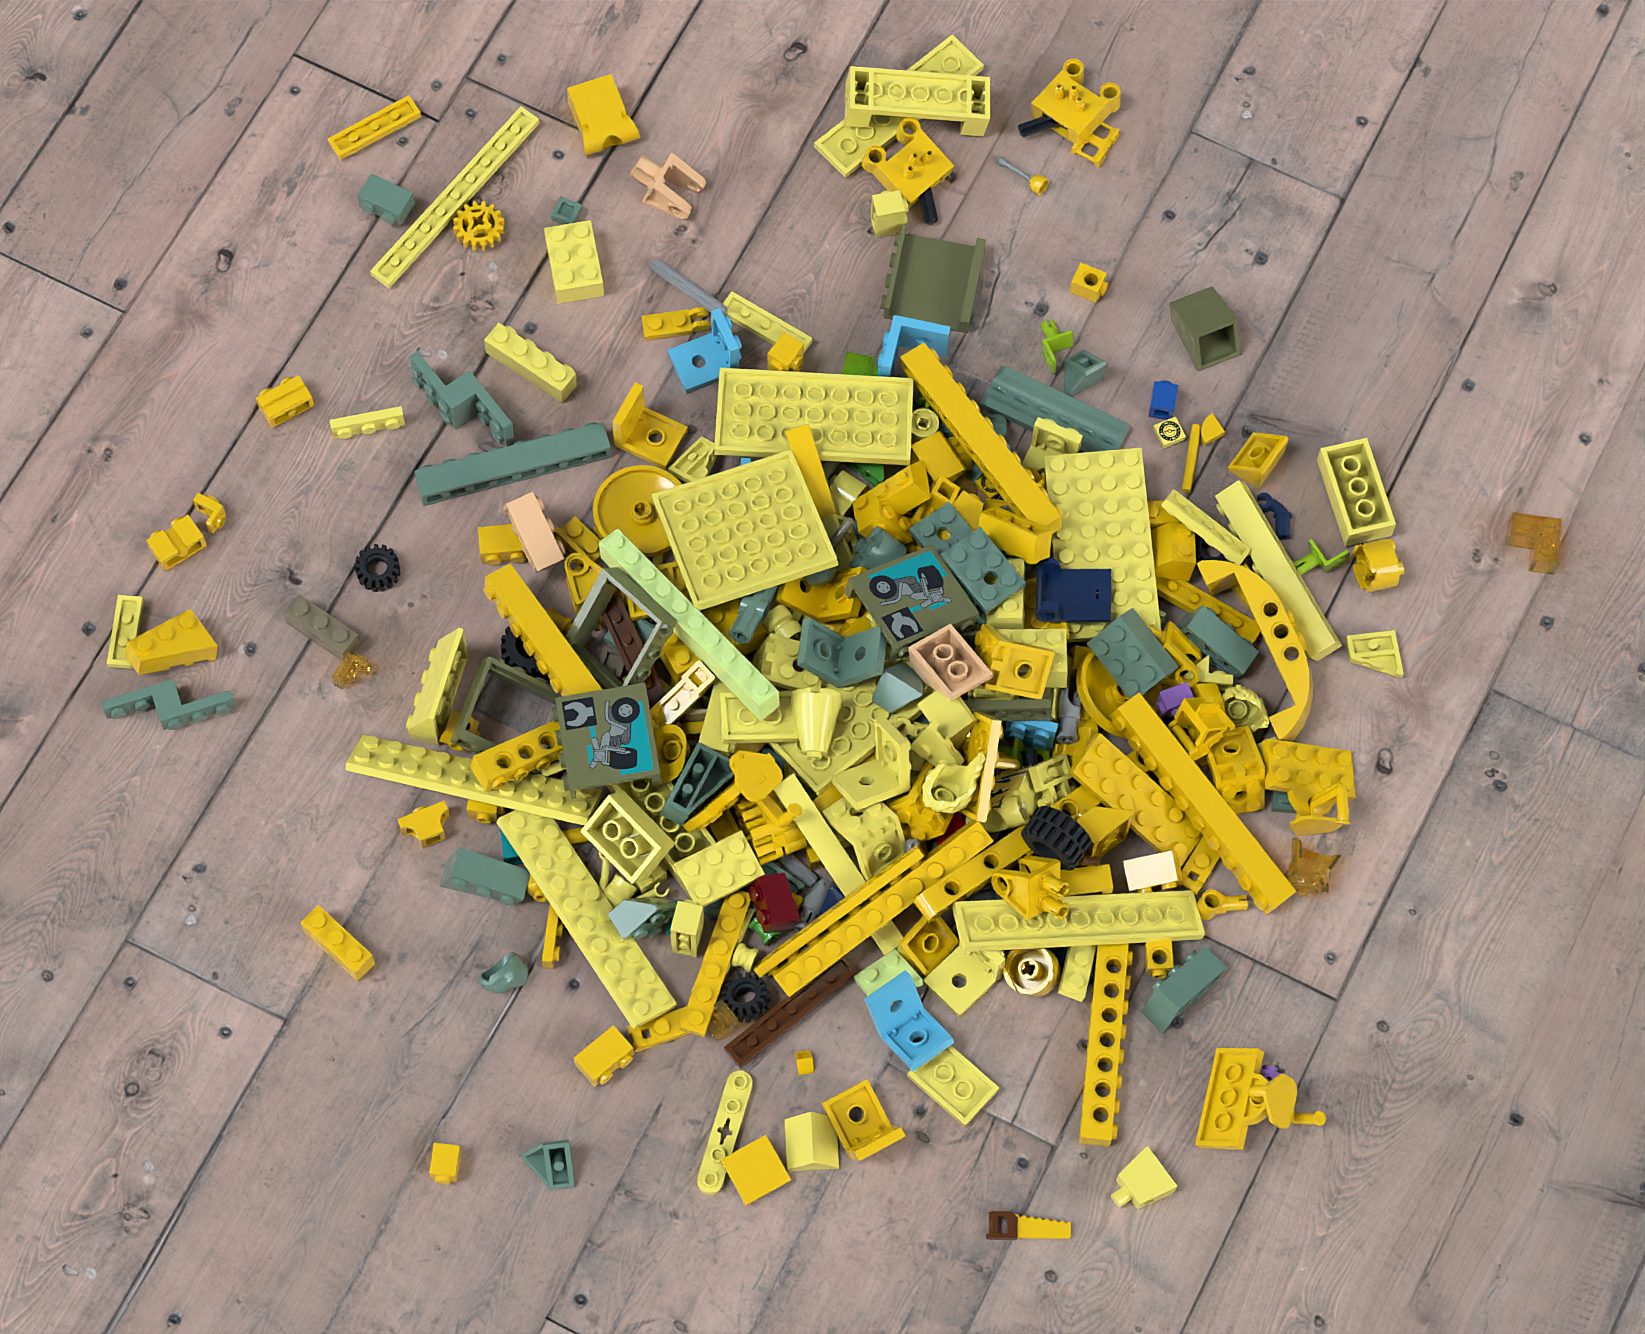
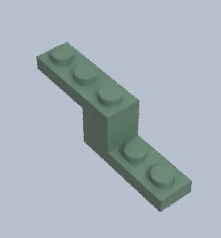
M174 679L101 701L107 719H118L125 716L126 713L135 710L144 711L150 705L155 704L163 730H176L185 723L201 722L208 716L214 714L223 715L236 708L230 690L182 705Z

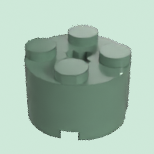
M876 526L865 540L861 538L855 544L853 550L856 554L850 562V567L862 566L870 570L906 555L907 548L885 530Z

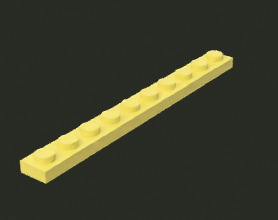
M520 106L370 271L371 276L390 288L457 215V211L461 210L540 124L539 118Z

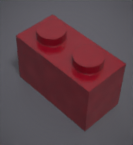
M785 872L757 877L749 886V897L754 902L757 911V921L762 926L764 933L791 929L800 920Z

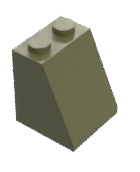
M1213 286L1169 303L1171 321L1197 371L1241 355L1238 318Z

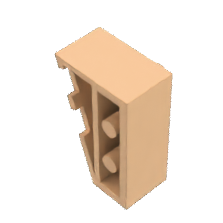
M531 492L506 503L502 511L505 516H509L513 525L512 530L515 535H518L522 549L536 574L564 560L563 555L566 552L561 541L556 542L552 534L555 532V528L550 518L545 519L542 510L545 508L539 496L535 497L534 493Z

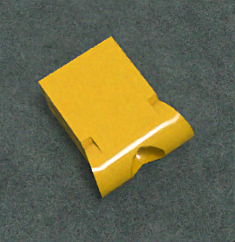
M612 74L567 88L568 104L583 138L585 156L603 151L609 146L622 145L640 139L636 125L626 114Z

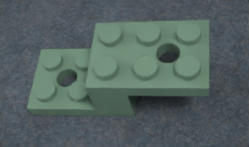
M418 351L410 355L411 366L409 368L413 374V377H411L413 383L418 389L423 388L427 393L425 396L428 402L433 407L437 406L441 411L439 414L446 424L451 423L456 430L477 415L484 426L489 425L493 430L491 433L499 444L502 442L505 447H508L515 443L512 422L470 370L445 386Z
M947 502L909 528V533L921 548L929 545L934 546L956 580L963 585L985 614L1026 586L1023 578L983 529L979 527L973 531L950 502ZM945 530L950 533L951 537L948 540H941L938 538L937 533ZM986 575H994L998 581L993 585L985 583L984 577Z

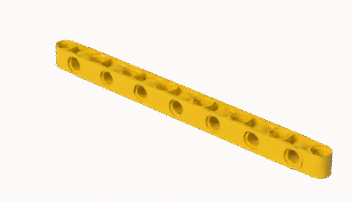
M1188 726L1183 729L1192 741L1199 737V733L1195 728L1192 729ZM1173 734V736H1174V737L1177 739V741L1181 744V742L1178 740V738ZM1134 750L1126 755L1148 776L1154 773L1138 761V759L1143 761L1144 759L1137 751ZM1081 785L1050 807L1060 811L1066 810L1071 814L1070 817L1074 819L1084 809L1089 811L1094 806L1103 807L1105 805ZM1026 825L1020 826L918 895L913 903L928 922L935 920L950 910L954 902L964 901L989 884L994 873L1002 869L1010 870L1018 864L1019 859L1032 855L1034 852L1028 847L1021 835ZM984 862L991 863L994 869L985 866ZM945 888L953 890L955 895L948 894Z

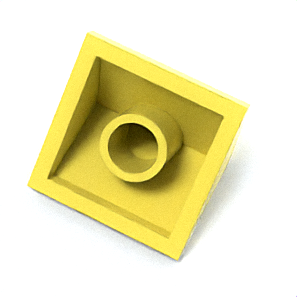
M935 690L917 704L929 722L933 719L938 722L937 731L942 738L948 736L954 748L958 751L977 721L962 698L959 696L950 701Z
M808 1112L785 1119L787 1171L839 1169L837 1134L827 1115Z

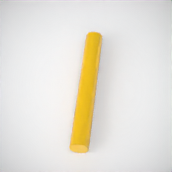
M1192 424L1181 489L1184 493H1190L1192 488L1201 425Z

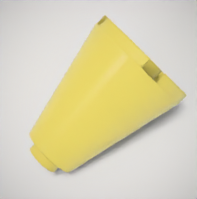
M802 688L792 692V704L801 752L807 755V759L821 760L822 756L828 753L842 703V696L838 691L820 688L819 692H811V688Z

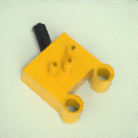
M1069 59L1064 63L1062 71L1032 101V116L1036 119L1019 124V133L1022 137H1026L1051 128L1075 144L1076 142L1080 146L1110 113L1116 112L1120 108V88L1115 83H1105L1101 86L1099 96L1082 86L1084 83L1083 63L1078 59Z
M906 117L900 122L896 130L897 140L906 146L886 161L885 150L881 146L872 145L866 150L862 158V167L867 172L872 173L887 190H900L902 199L906 198L908 209L920 200L924 222L931 225L938 222L932 189L950 175L954 165L922 131L918 120ZM903 128H910L913 134L905 133ZM869 156L877 157L879 162H872Z

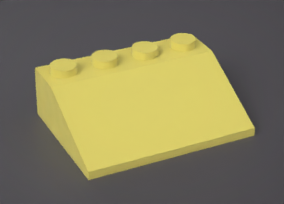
M458 628L439 639L436 648L432 647L430 651L429 662L431 664L429 670H424L421 679L423 687L421 693H416L414 699V706L416 708L414 714L409 715L406 723L410 739L437 746L440 744L438 740L445 720L450 714L469 657L464 629Z

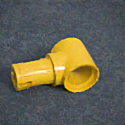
M1210 889L1202 894L1197 901V906L1201 919L1211 920L1217 914H1225L1226 911H1246L1248 902L1243 901L1247 899L1245 894L1225 896L1216 890ZM1205 902L1210 903L1213 908L1209 907Z

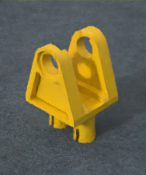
M581 553L569 555L565 560L564 566L566 583L576 616L603 569ZM577 560L583 563L584 567L578 566V568L571 570L570 564ZM602 616L594 628L595 632L601 630L599 626L602 629L606 626Z
M1171 621L1167 623L1163 631L1144 622L1179 666L1160 683L1177 686L1187 682L1189 688L1194 687L1199 680V669L1196 665L1202 661L1201 650ZM1186 654L1194 655L1196 661L1192 662ZM1184 670L1191 671L1194 677L1192 679H1184L1181 677L1180 672Z
M1027 855L1018 860L1020 871L1002 869L992 875L991 883L993 889L1024 919L1030 920L1045 911L1058 919H1063L1069 911L1067 908L1069 906L1060 901V898L1064 897L1069 890V884L1060 880L1061 861ZM1025 865L1028 866V868L1030 869V872H1031V873H1029V872L1027 871ZM1000 877L1005 880L1007 887L1003 882H1000Z

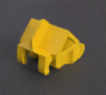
M1203 697L1184 698L1174 715L1175 720L1167 726L1170 732L1178 738L1188 751V755L1193 761L1210 753L1211 746L1220 741L1223 737L1222 733L1227 730V727L1230 731L1235 729V724L1213 697L1206 701ZM1190 726L1199 733L1195 744L1183 730L1184 728Z

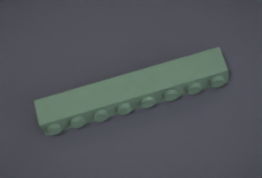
M591 422L584 427L577 429L568 428L558 434L541 435L535 440L518 441L512 446L504 448L495 447L481 454L471 453L465 458L457 460L448 459L442 464L434 466L425 465L414 472L423 506L608 459L611 458V447L603 422Z

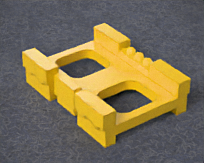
M1103 122L1099 126L1110 131L1105 139L1094 135L1092 132L1080 146L1075 142L1070 151L1073 155L1076 153L1095 163V166L1098 168L1104 161L1111 145L1113 146L1120 136V129H1115ZM1086 143L1098 148L1095 156L1091 157L1081 151Z

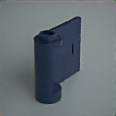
M1053 557L1039 561L1036 572L1035 617L1042 622H1111V569H1062L1061 563Z

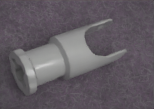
M1067 687L1061 688L1059 692L1058 721L1060 722L1059 734H1057V741L1063 744H1073L1079 741L1077 723L1080 722L1081 701L1076 690L1073 695V704H1071L1067 697Z
M823 878L813 885L812 890L804 897L800 906V920L792 927L795 931L799 932L819 917L820 910L831 886V882L828 879Z

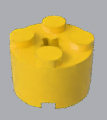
M1393 539L1372 541L1356 545L1353 548L1352 557H1356L1357 564L1353 565L1354 575L1359 587L1367 589L1366 593L1395 587L1399 582L1400 575L1404 574V566L1397 559L1395 553L1396 546Z
M1047 948L1012 949L1007 955L1003 968L1007 984L1015 991L1030 997H1040L1048 994L1055 988L1061 978L1059 961ZM1031 965L1035 966L1033 975L1028 974L1031 971Z

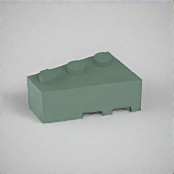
M1203 605L1184 615L1177 624V627L1201 650L1203 655H1209L1210 665L1226 672L1228 675H1233V679L1243 675L1259 653L1249 640L1239 636L1230 624L1221 621L1211 608Z
M1206 946L1198 953L1195 950L1192 951L1184 960L1185 964L1183 966L1177 964L1169 972V978L1166 980L1161 978L1152 987L1154 993L1141 1013L1162 1033L1169 1028V1025L1177 1015L1181 1017L1186 1012L1184 1009L1205 994L1226 970L1227 967Z

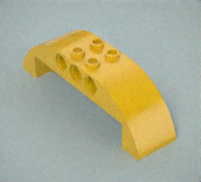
M1202 560L1198 562V568L1211 596L1239 584L1295 704L1268 718L1278 740L1293 742L1304 727L1310 713L1313 699V682L1304 652L1308 650L1301 632H1295L1294 630L1297 628L1291 610H1285L1277 594L1269 584L1251 570L1226 561ZM1273 612H1276V613H1277L1276 615H1274V616H1272V617L1268 616L1270 613H1273ZM1282 634H1287L1285 638H1278ZM1292 656H1298V658L1293 661L1288 660Z

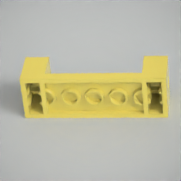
M850 66L845 83V126L868 128L873 114L960 121V135L984 136L990 120V77Z

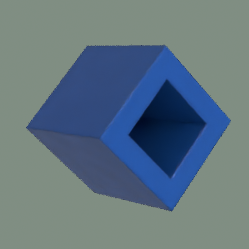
M1165 380L1160 382L1154 381L1148 417L1163 420L1173 418L1178 385Z

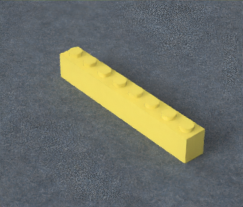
M1238 480L1215 495L1219 502L1216 506L1224 517H1228L1230 521L1228 527L1235 537L1239 536L1241 541L1251 548L1247 557L1251 556L1254 561L1252 568L1255 573L1260 577L1262 576L1274 590L1284 609L1291 610L1297 628L1294 630L1295 632L1300 631L1308 649L1304 651L1306 658H1311L1318 662L1340 648L1342 644L1248 486Z

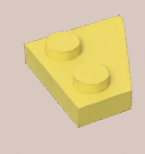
M701 436L668 470L673 476L686 483L709 476L718 456L714 455L715 443Z
M935 719L927 725L911 744V749L917 755L926 759L935 767L941 763L962 765L964 762V758L954 748L948 736L942 738L936 728L939 724Z

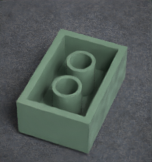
M1134 608L1120 615L1087 643L1129 699L1139 692L1144 696L1179 667Z

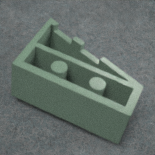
M698 742L666 800L660 815L680 826L685 824L735 779V775L729 765L730 759Z
M459 847L447 860L440 887L498 900L502 904L514 906V904L517 905L524 899L530 872L518 866Z

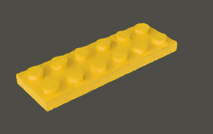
M1101 733L1094 735L1068 772L1107 808L1130 810L1133 813L1130 828L1158 853L1177 851L1180 868L1203 836L1200 831L1193 827L1191 819L1185 811L1178 808L1175 800Z

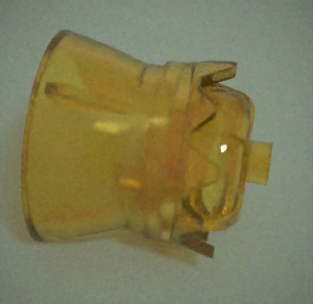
M1292 838V861L1284 874L1286 879L1298 891V895L1302 897H1307L1308 894L1319 895L1325 892V890L1329 892L1330 873L1342 855L1330 856L1309 851L1302 847V841L1299 838Z

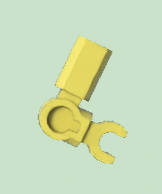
M897 717L898 721L905 724V728L899 732L903 736L909 734L911 739H916L928 725L919 722L911 724L907 718ZM911 749L909 761L912 770L920 772L926 759L920 757Z

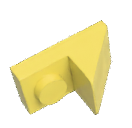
M1209 655L1196 665L1199 669L1197 684L1216 683L1219 691L1224 693L1229 686H1233V675H1228L1223 671L1209 673ZM1188 671L1183 676L1184 679H1192L1194 677L1191 671Z

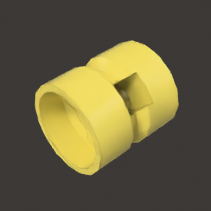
M922 408L912 412L911 445L938 432L939 419L933 411Z
M782 604L771 609L765 621L761 623L766 634L769 636L770 633L800 641L802 626L798 621H792L793 615L787 607Z

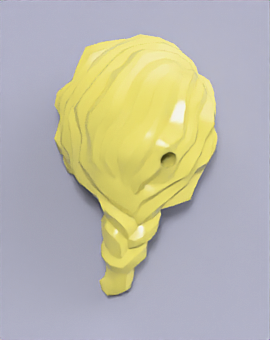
M1237 684L1235 687L1229 686L1225 693L1221 695L1226 714L1235 724V728L1249 726L1251 733L1259 728L1268 727L1269 718L1264 701L1261 697L1257 696L1256 692L1245 689L1244 686Z
M978 753V756L968 766L941 763L935 769L929 770L926 781L922 786V800L925 807H930L932 810L943 813H955L966 808L975 794L977 779L981 775L983 763L986 760L984 754Z

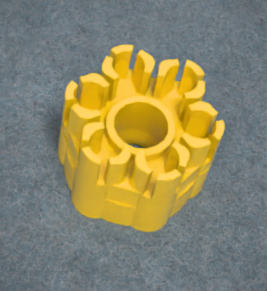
M772 790L769 795L785 813L787 811L774 790ZM744 797L733 804V808H736L734 811L738 819L740 831L742 830L744 835L750 833L745 838L760 865L783 857L784 854L788 855L807 847L806 839L794 820L780 828L771 821L756 802H751Z

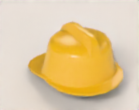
M673 724L660 727L654 734L662 783L670 782L678 777L690 755V746L684 731Z

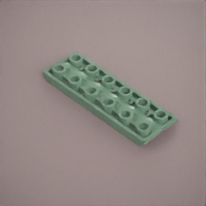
M1000 366L979 404V407L994 414H1001L1007 420L1032 432L1038 417L1051 419L1057 425L1064 428L1075 429L1079 434L1083 435L1080 453L1119 450L1130 429L1126 422L1007 366Z

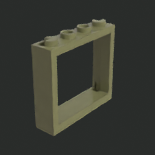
M619 567L603 568L565 639L604 690L643 683L650 675L654 662L662 654V648L667 639L672 636L673 628L678 620ZM617 587L657 623L624 683L584 648Z
M488 656L480 662L449 742L475 754L497 746V744L465 730L487 673L555 705V698L562 697L560 692L556 693L552 686L548 685L549 682L540 677L534 678L527 675V672L522 668L508 666L504 664L503 659L499 658L497 660ZM545 745L544 747L546 749H551V747L548 745ZM535 769L529 773L541 774V770Z

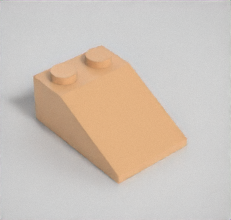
M951 623L908 647L909 662L913 670L923 682L950 701L993 677V673Z

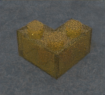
M1512 513L1507 525L1506 546L1530 549L1529 572L1553 575L1559 560L1562 519Z

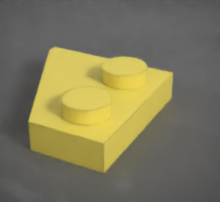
M1395 630L1346 636L1345 642L1349 662L1397 678L1403 677L1404 673Z

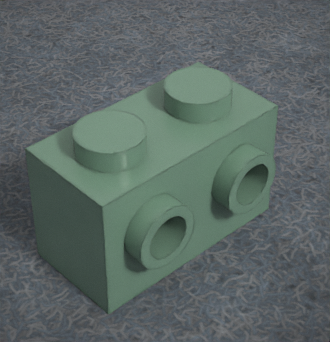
M372 173L357 195L359 206L364 212L368 214L374 213L389 224L395 223L399 226H402L415 205L412 192Z

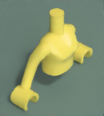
M599 851V856L602 859L599 888L614 909L623 900L631 899L638 888L618 874L614 876L611 883L607 886L610 861ZM658 882L654 889L636 898L664 897L668 894L669 887L664 894H660L657 892V886L660 884Z

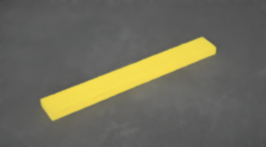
M794 773L782 779L781 783L774 789V792L786 810L792 803L802 807V814L794 822L846 897L866 881ZM892 920L871 934V937L884 955L897 948L898 943L903 939V936Z

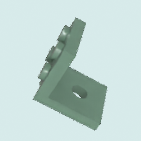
M807 618L802 623L797 665L835 687L842 688L883 674L887 639L878 626L843 637L814 619Z

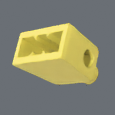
M1147 1146L1118 1174L1116 1181L1121 1188L1112 1193L1111 1198L1119 1208L1131 1201L1137 1209H1141L1173 1194L1177 1185Z

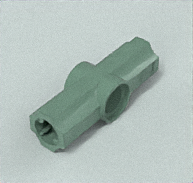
M779 585L743 597L739 606L738 616L729 632V636L735 642L740 644L750 642L759 623L765 621L769 612L770 602Z

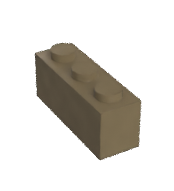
M300 594L284 611L287 624L345 664L361 645L356 632Z

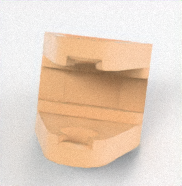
M670 153L661 165L642 154L629 174L630 177L647 186L648 190L641 201L642 203L680 219H687L692 207L664 184L665 180L696 193H699L706 185V180L673 153Z

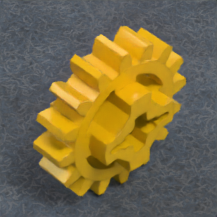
M473 201L472 207L465 204L464 212L461 210L457 211L458 218L453 219L455 225L453 230L454 234H457V241H463L464 248L472 245L473 251L477 247H481V250L485 251L486 245L493 248L494 240L497 242L501 241L500 234L505 233L503 227L505 223L504 218H501V211H495L494 204L486 207L485 201L481 205H477L476 201ZM491 219H492V220L494 221V223H495L494 228L492 227ZM464 224L466 225L467 232L463 229Z

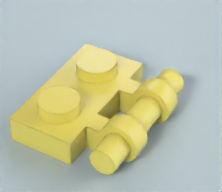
M1066 753L1056 755L1028 768L1035 792H1043L1042 798L1037 801L1038 807H1050L1075 790L1074 786L1069 785L1067 780L1072 778V776L1068 773L1071 768Z

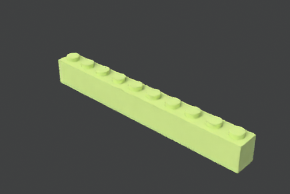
M616 529L598 542L601 559L610 568L619 567L678 620L673 628V632L760 721L780 707L779 691L619 529Z

